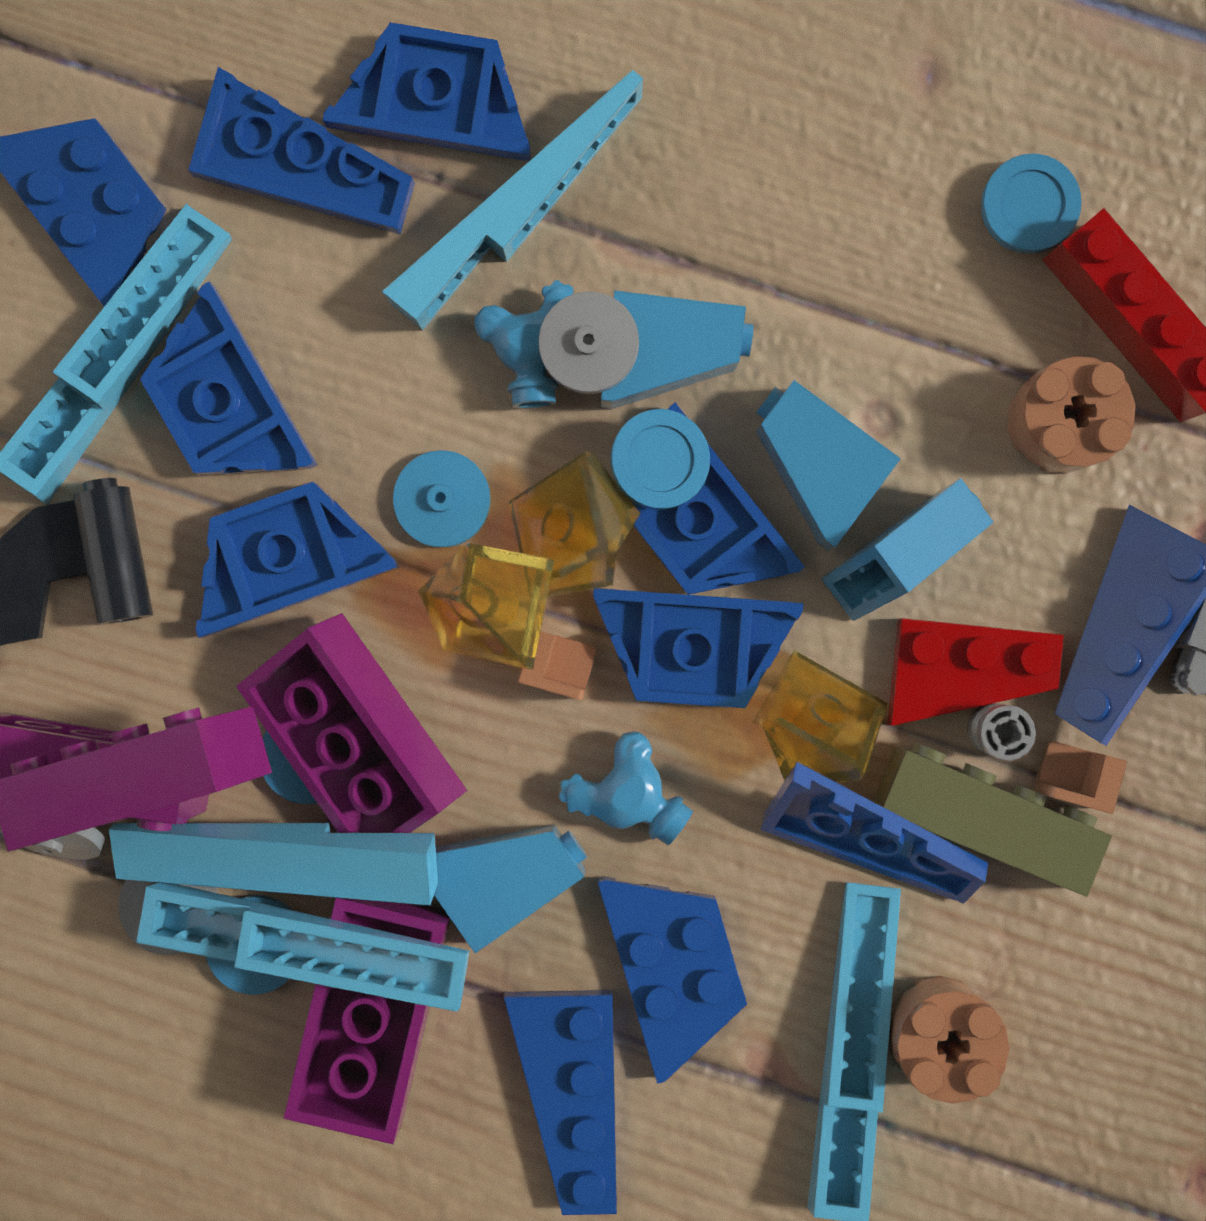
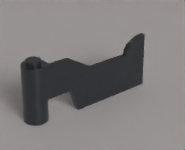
M116 478L86 481L83 483L84 491L74 494V500L34 508L0 538V646L42 638L50 584L58 580L88 575L97 625L122 623L153 616L130 487L118 486Z

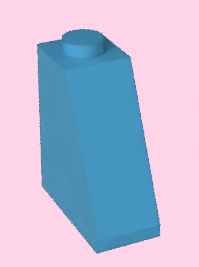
M614 290V299L627 308L636 323L639 334V351L635 365L629 375L617 386L602 392L601 408L615 409L735 371L740 361V356L749 357L752 346L754 325L744 323L746 306Z
M793 380L785 392H782L775 386L758 409L756 414L765 420L756 430V434L817 543L825 550H830L838 545L901 458Z
M960 478L928 498L821 579L851 620L855 621L910 592L994 523V521L982 507L979 498L970 491Z
M555 824L435 846L438 885L434 896L474 953L480 951L585 876V867L581 863L587 858L584 849L570 831L562 835Z

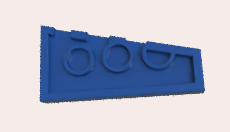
M220 67L217 68L188 169L195 178L401 234L415 185L412 176L352 142L347 143L328 132L324 126L308 117L303 118L280 105L279 101L259 89L258 91L238 81L234 75Z
M1129 504L1054 713L1055 715L1099 743L1107 746L1206 598V544Z
M796 762L764 813L760 829L762 831L963 904L986 882L988 862Z
M613 991L505 992V1004L562 1215L617 1214Z

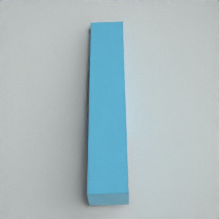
M634 70L628 73L382 291L389 303L421 330H424L490 249L507 262L642 99L643 78Z
M185 204L54 369L53 373L58 380L0 451L1 474L48 505L231 242L232 237L228 232Z
M114 823L109 828L116 879L431 905L438 885L434 833H330L329 823L172 824L171 831L142 829L136 826L137 823Z
M845 882L807 1208L814 1218L839 1221H869L878 1112L883 1113L901 896V889Z
M157 883L146 887L136 943L235 962L234 968L456 1012L461 1007L470 952L469 950L172 883Z

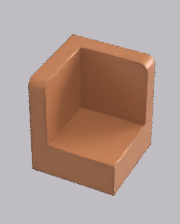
M534 629L518 682L582 701L596 655V648L592 645Z
M1049 740L1045 744L1033 791L1113 814L1128 761Z

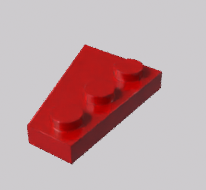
M898 618L887 725H899L1059 689L1064 635Z

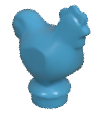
M555 280L552 285L542 288L541 293L544 299L539 311L514 315L501 307L491 305L484 306L475 316L474 325L477 335L483 342L491 343L501 362L517 375L515 381L511 382L507 389L512 394V406L515 408H539L556 403L555 390L558 388V384L546 375L548 371L543 364L539 351V333L544 318L551 308L565 297L574 293L571 285H564L559 280Z
M637 731L623 733L616 741L614 767L601 782L583 780L581 775L577 773L573 774L571 779L561 781L562 790L559 793V799L561 802L567 803L568 812L578 810L585 816L593 814L609 826L620 829L631 827L640 822H646L649 825L648 834L652 840L657 838L667 846L682 831L693 813V810L682 803V797L675 796L665 799L662 796L661 777L650 759L653 752L650 741Z

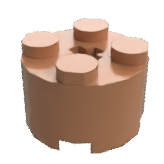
M1073 356L1050 364L1032 375L1020 387L1016 397L1011 400L1008 407L1007 429L1013 447L1017 452H1022L1030 462L1040 466V470L1050 473L1067 474L1106 461L1125 447L1132 438L1136 404L1130 386L1125 380L1124 372L1112 362H1102L1097 358ZM1069 408L1074 413L1076 422L1072 418L1065 419L1064 409Z
M935 976L915 981L913 983L915 986L904 992L898 1002H893L891 1006L888 1049L912 1086L930 1099L953 1104L972 1101L979 1096H989L1000 1085V1077L1005 1071L1010 1050L1007 1030L1001 1017L982 996L969 988L961 980ZM948 1031H953L952 1039L947 1044L939 1046L938 1041L947 1040Z

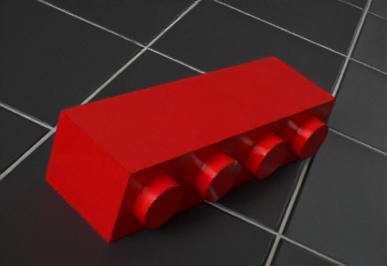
M1103 208L1042 261L1180 423L1205 414L1206 327L1107 210Z

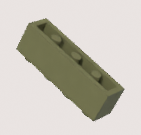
M915 742L911 752L897 746L895 747L874 798V803L931 833L1088 897L1112 838V835L1094 828L1098 820L1097 817L1068 805L1065 806L1063 814H1059L1044 807L1047 796L1018 784L1015 785L1011 794L993 786L996 775L965 763L962 773L942 765L946 754Z

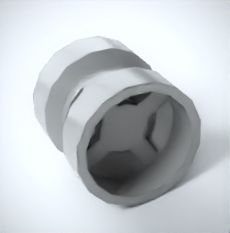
M998 703L981 706L973 712L967 728L969 740L975 749L997 759L1008 761L1019 759L1027 754L1035 743L1036 729L1034 721L1027 712L1016 706Z

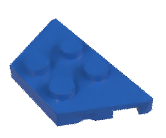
M390 22L375 42V49L372 55L362 60L350 76L352 83L334 107L329 105L323 115V122L326 128L523 161H530L531 158L529 141L524 131L498 41L494 39Z
M96 118L0 136V172L98 300L105 306L127 279L132 268H135L147 251V240L151 234L157 231L167 210Z
M211 282L205 283L197 292L200 298L182 324L177 322L166 339L164 351L159 356L153 358L140 378L193 473L202 476L311 469L318 464L217 289Z
M676 402L668 408V410L686 416ZM709 444L710 468L707 479L699 492L690 500L671 509L655 510L642 507L626 497L620 510L686 595L793 574L805 568Z
M310 482L210 518L207 536L209 557L203 568L201 587H205L201 620L196 622V633L198 638L216 634L399 569L398 562L317 483Z
M594 588L593 591L594 600L636 701L746 708L759 686L758 683L780 651V646L794 622L799 619L803 612V603L601 588Z
M605 876L598 878L599 889L657 1084L670 1078L747 1005V1001L715 896L691 891L687 893L670 890L668 887L651 884L645 886L616 881L615 878Z

